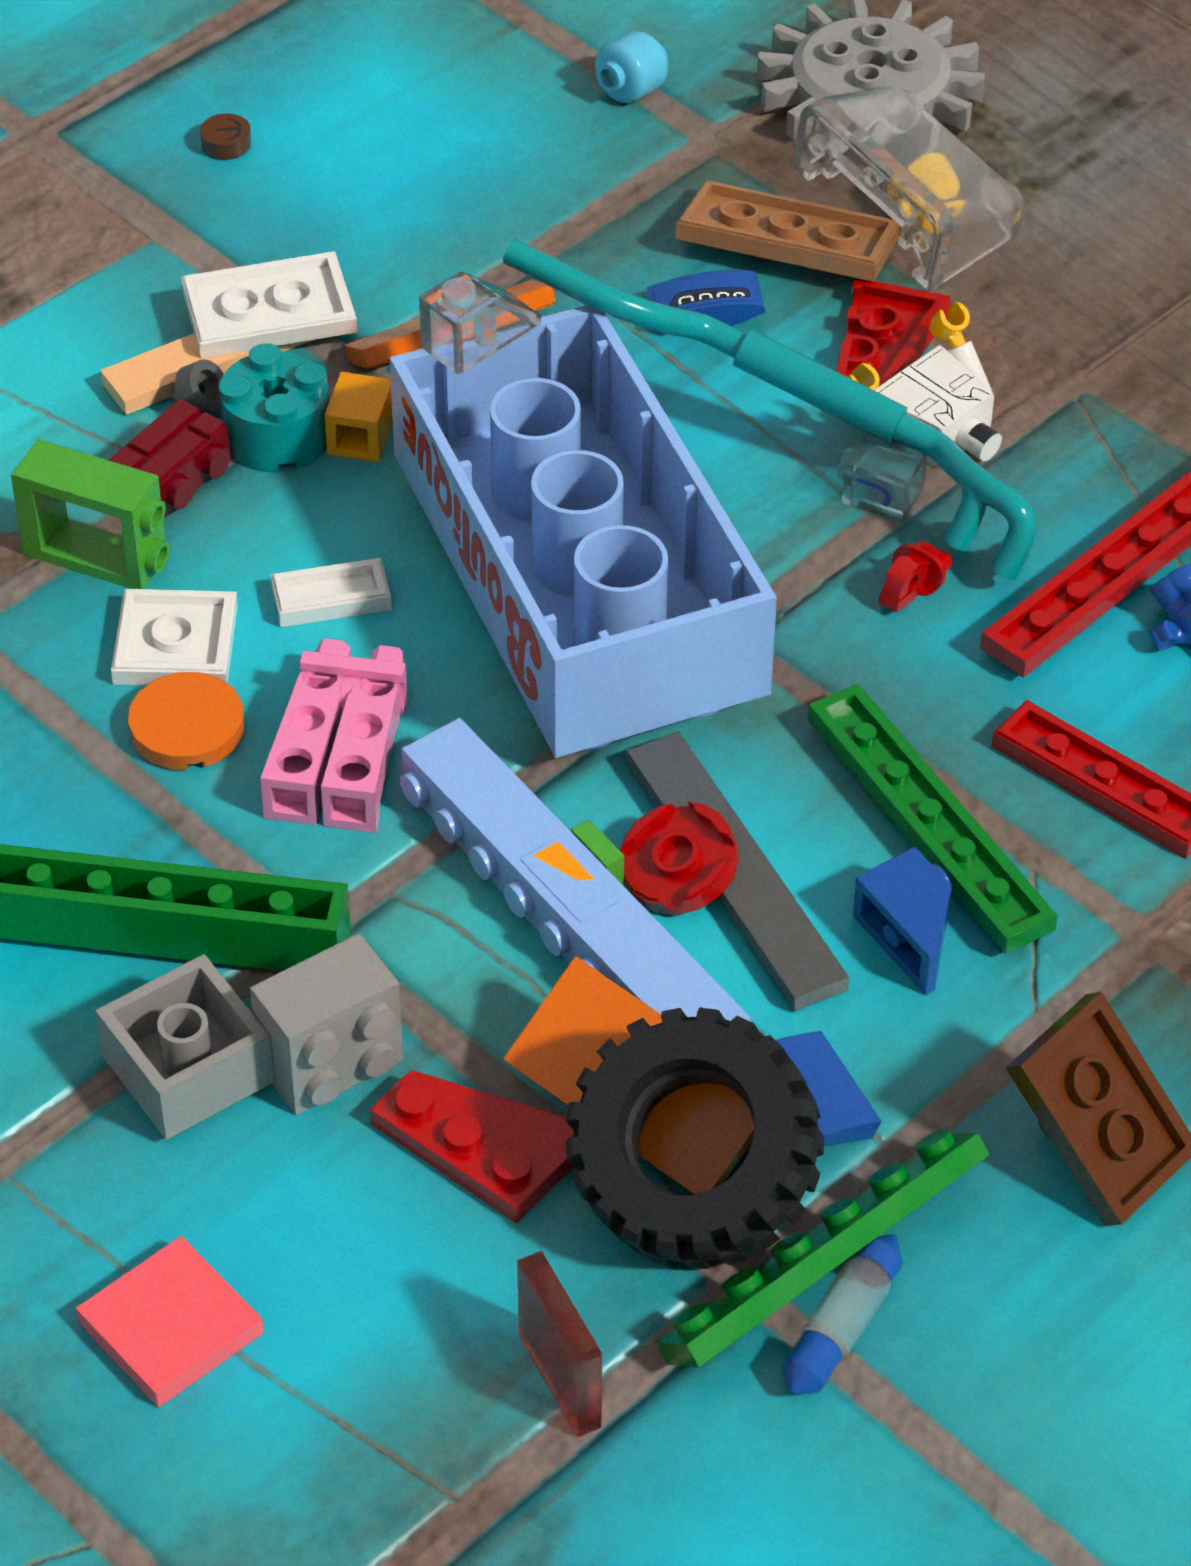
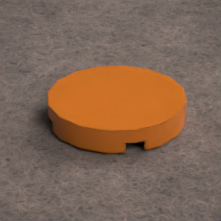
M177 672L155 679L137 693L129 706L128 728L137 753L152 764L171 770H188V764L203 762V767L218 763L236 749L244 735V708L236 690L221 678L201 672Z

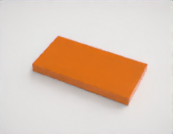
M575 956L503 1060L568 1105L569 1102L580 1103L583 1092L577 1087L576 1082L584 1067L595 1072L603 1062V1059L596 1051L609 1038L617 1046L631 1037L626 1026L641 1018H644L650 1026L662 1023L661 1014ZM701 1083L683 1087L662 1099L648 1115L639 1136L638 1155L693 1194L709 1191L724 1183L752 1143L754 1135L752 1114L746 1102L727 1086Z

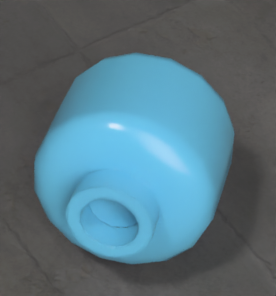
M639 31L630 32L601 47L595 61L596 78L603 91L610 98L620 103L634 102L659 90L664 84L668 72L667 54L663 46L647 33Z

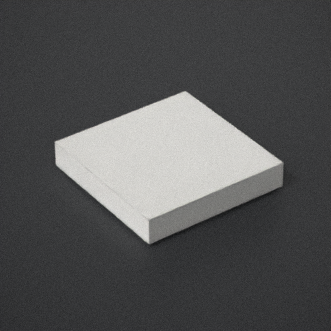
M124 589L111 667L113 685L147 686L157 678L177 672H201L221 678L228 684L238 607L237 592Z

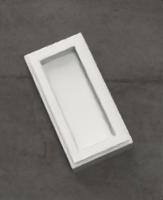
M381 558L270 574L273 597L281 628L392 610L391 594Z

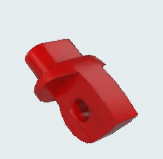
M925 541L901 545L893 554L892 565L885 575L887 577L877 603L898 612L918 595L928 596L933 594L945 583L946 571L952 567L951 556L946 551Z

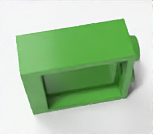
M37 439L11 473L23 555L126 588L144 589L155 573L163 571L170 554V544L165 540L163 523L165 503L161 501L158 475ZM66 502L120 518L123 536L69 520Z

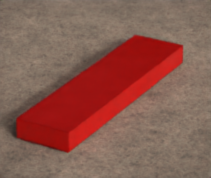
M1025 700L993 732L991 746L1179 856L1186 859L1191 854V793L1028 700Z

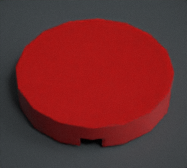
M688 802L689 806L674 807L671 803L656 807L635 822L624 836L620 851L624 854V884L642 906L654 913L680 915L700 910L720 897L734 878L739 854L736 838L719 812L702 803Z

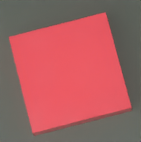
M182 1235L76 1307L78 1323L158 1408L264 1333L262 1317Z

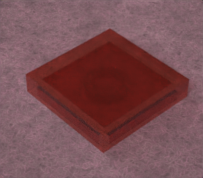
M542 1250L517 1260L518 1336L576 1437H581L601 1428L602 1352Z

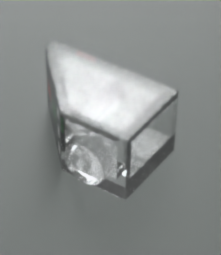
M463 271L458 272L419 296L421 348L457 375H460L541 324V315L507 290Z

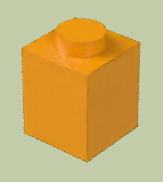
M340 372L324 414L327 455L380 463L393 426L391 379Z

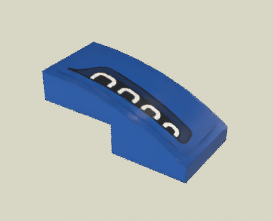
M720 270L702 272L674 278L647 287L649 300L700 312L730 326L766 313L755 271Z

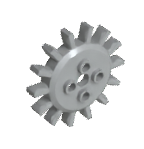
M852 0L849 8V17L837 21H832L814 3L806 7L805 30L809 33L808 35L777 23L773 27L772 52L774 53L759 51L757 81L765 82L762 83L761 108L765 113L794 107L787 111L786 136L792 140L817 125L829 130L828 155L838 157L847 146L849 138L855 137L873 139V149L878 160L889 161L893 148V138L909 134L927 153H930L937 149L939 126L934 120L966 132L970 127L972 103L970 102L982 103L985 73L977 72L979 46L976 42L947 47L951 44L953 20L948 16L943 17L923 30L911 25V1L902 0L893 11L891 19L868 17V7L865 1Z

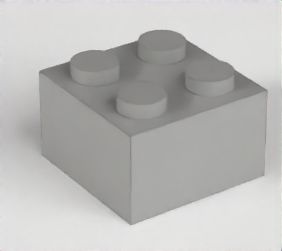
M360 933L250 987L252 1014L271 1037L275 1082L272 1085L295 1115L316 1105H325L333 1101L341 1092L370 1077L375 1078L384 1075L394 1065L404 1060L399 982Z
M205 954L95 1010L102 1057L166 1140L275 1082L269 1033Z

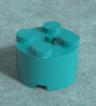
M267 343L254 346L249 351V356L240 359L227 369L219 383L221 419L226 427H228L229 448L233 459L253 470L279 472V464L296 462V467L300 468L314 462L325 452L327 447L324 414L329 404L327 372L322 364L297 353L281 351L276 345Z

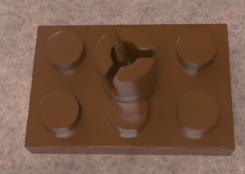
M1102 992L1085 994L1006 1067L1007 1072L1039 1120L1038 1124L1041 1130L1051 1139L1105 1226L1122 1225L1191 1158L1190 1131Z

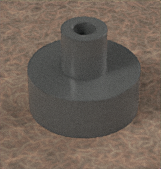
M206 359L181 367L176 374L175 387L172 390L173 401L176 402L181 399L199 408L201 414L204 412L212 414L220 411L219 383L224 375L222 370L214 362Z

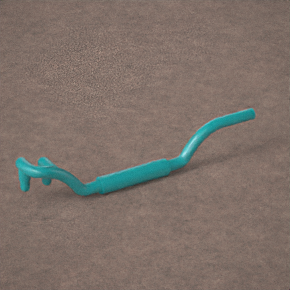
M516 238L509 244L503 257V263L555 290L623 321L654 331L691 338L707 344L733 357V366L888 444L895 439L927 455L959 484L962 490L960 506L943 541L957 550L966 552L980 528V524L985 516L986 506L988 505L1001 513L1006 518L1009 526L1008 532L990 568L1004 578L1016 579L1022 565L1029 557L1037 530L1035 514L1027 499L1017 490L982 468L947 435L907 415L908 407L753 329H750L746 334L709 315L664 305L627 293L597 280Z

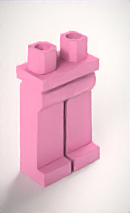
M323 638L315 652L303 650L300 660L301 672L297 678L262 772L260 781L263 817L265 819L317 825L321 811L322 795L324 826L377 833L380 819V800L394 736L398 730L400 716H404L407 707L406 663H403V651L399 647L380 645L378 648L373 649L370 659L351 657V647L343 640Z

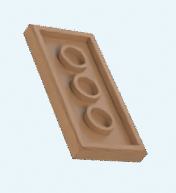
M707 180L704 181L677 221L675 239L874 282L899 239L901 222Z

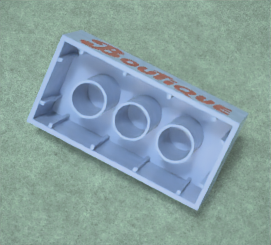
M585 305L390 357L394 456L555 758L585 749L601 748L622 738L686 719L709 716L720 709L771 695L777 597L605 313Z

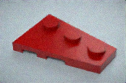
M414 1070L407 1073L370 1108L371 1125L516 1224L574 1167L567 1160L565 1140L573 1137V1129L565 1122L566 1117Z

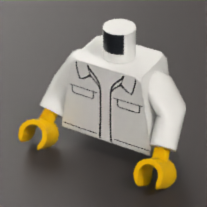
M955 302L948 309L949 319L953 325L946 320L945 314L941 309L932 317L930 322L931 333L940 341H948L950 349L946 350L941 345L937 346L880 386L877 371L867 363L859 364L852 371V375L847 376L908 407L907 415L944 433L963 451H968L981 461L990 460L1001 445L1002 435L991 428L994 394L972 342H965L962 331L968 326L970 315L968 309L960 302ZM878 439L883 448L890 453L913 456L934 467H940L927 455L895 439L890 444Z

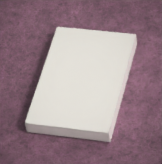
M335 251L181 276L182 292L201 359L250 351L251 348L259 344L269 343L280 346L358 333L357 318Z

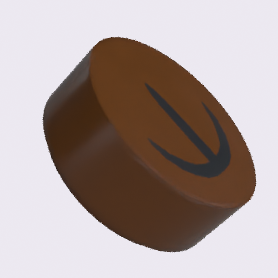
M228 113L214 115L205 120L200 128L202 148L208 155L214 158H237L245 154L251 147L250 124L239 115Z

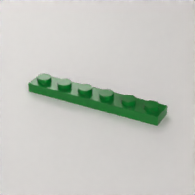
M858 683L809 704L808 721L912 845L931 864H937L944 870L952 885L951 888L954 895L1004 954L1055 931L1058 915Z
M941 1129L925 1136L915 1145L917 1153L904 1163L890 1164L871 1175L868 1179L870 1187L855 1198L847 1197L825 1208L820 1214L822 1222L807 1233L798 1232L778 1242L771 1250L774 1257L758 1268L750 1267L728 1278L722 1285L724 1293L709 1304L700 1303L678 1314L672 1321L674 1329L656 1341L667 1364L701 1367L984 1160L990 1154L979 1133H951L949 1129Z

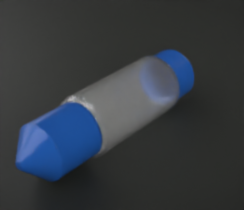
M895 1235L878 1236L856 1252L853 1257L848 1258L801 1328L800 1338L781 1365L785 1382L791 1394L819 1393L838 1364L847 1358L892 1289V1281L902 1267L899 1243Z

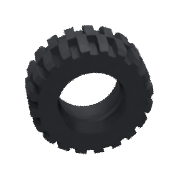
M700 1007L696 1017H687L681 1008L661 1011L662 1023L650 1026L644 1018H641L627 1025L626 1028L631 1037L619 1046L609 1038L596 1051L603 1059V1062L595 1072L584 1067L576 1082L577 1087L583 1092L580 1103L569 1102L565 1120L573 1129V1137L565 1140L567 1160L576 1169L577 1174L573 1177V1180L580 1195L592 1207V1212L621 1241L635 1251L641 1250L654 1261L670 1266L675 1261L684 1262L690 1269H709L711 1260L723 1259L729 1266L747 1260L745 1250L756 1244H759L763 1250L773 1245L780 1239L775 1231L786 1220L794 1225L805 1211L800 1201L805 1191L815 1192L820 1177V1172L815 1167L816 1158L824 1155V1135L818 1127V1119L821 1115L816 1099L809 1090L806 1080L795 1063H793L784 1048L771 1035L764 1036L761 1034L754 1023L740 1016L734 1017L731 1021L727 1020L716 1009ZM712 1083L729 1087L746 1102L754 1122L753 1141L742 1165L724 1183L703 1193L673 1195L656 1187L646 1177L638 1161L639 1136L650 1112L666 1096L686 1086Z

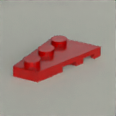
M854 278L852 288L853 301L852 306H849L847 333L846 338L842 340L837 372L845 376L852 375V371L859 364L867 363L877 371L880 379L879 386L917 361L931 343L934 335L930 330V322L940 309L944 312L947 320L949 317L948 309L951 307L950 296Z

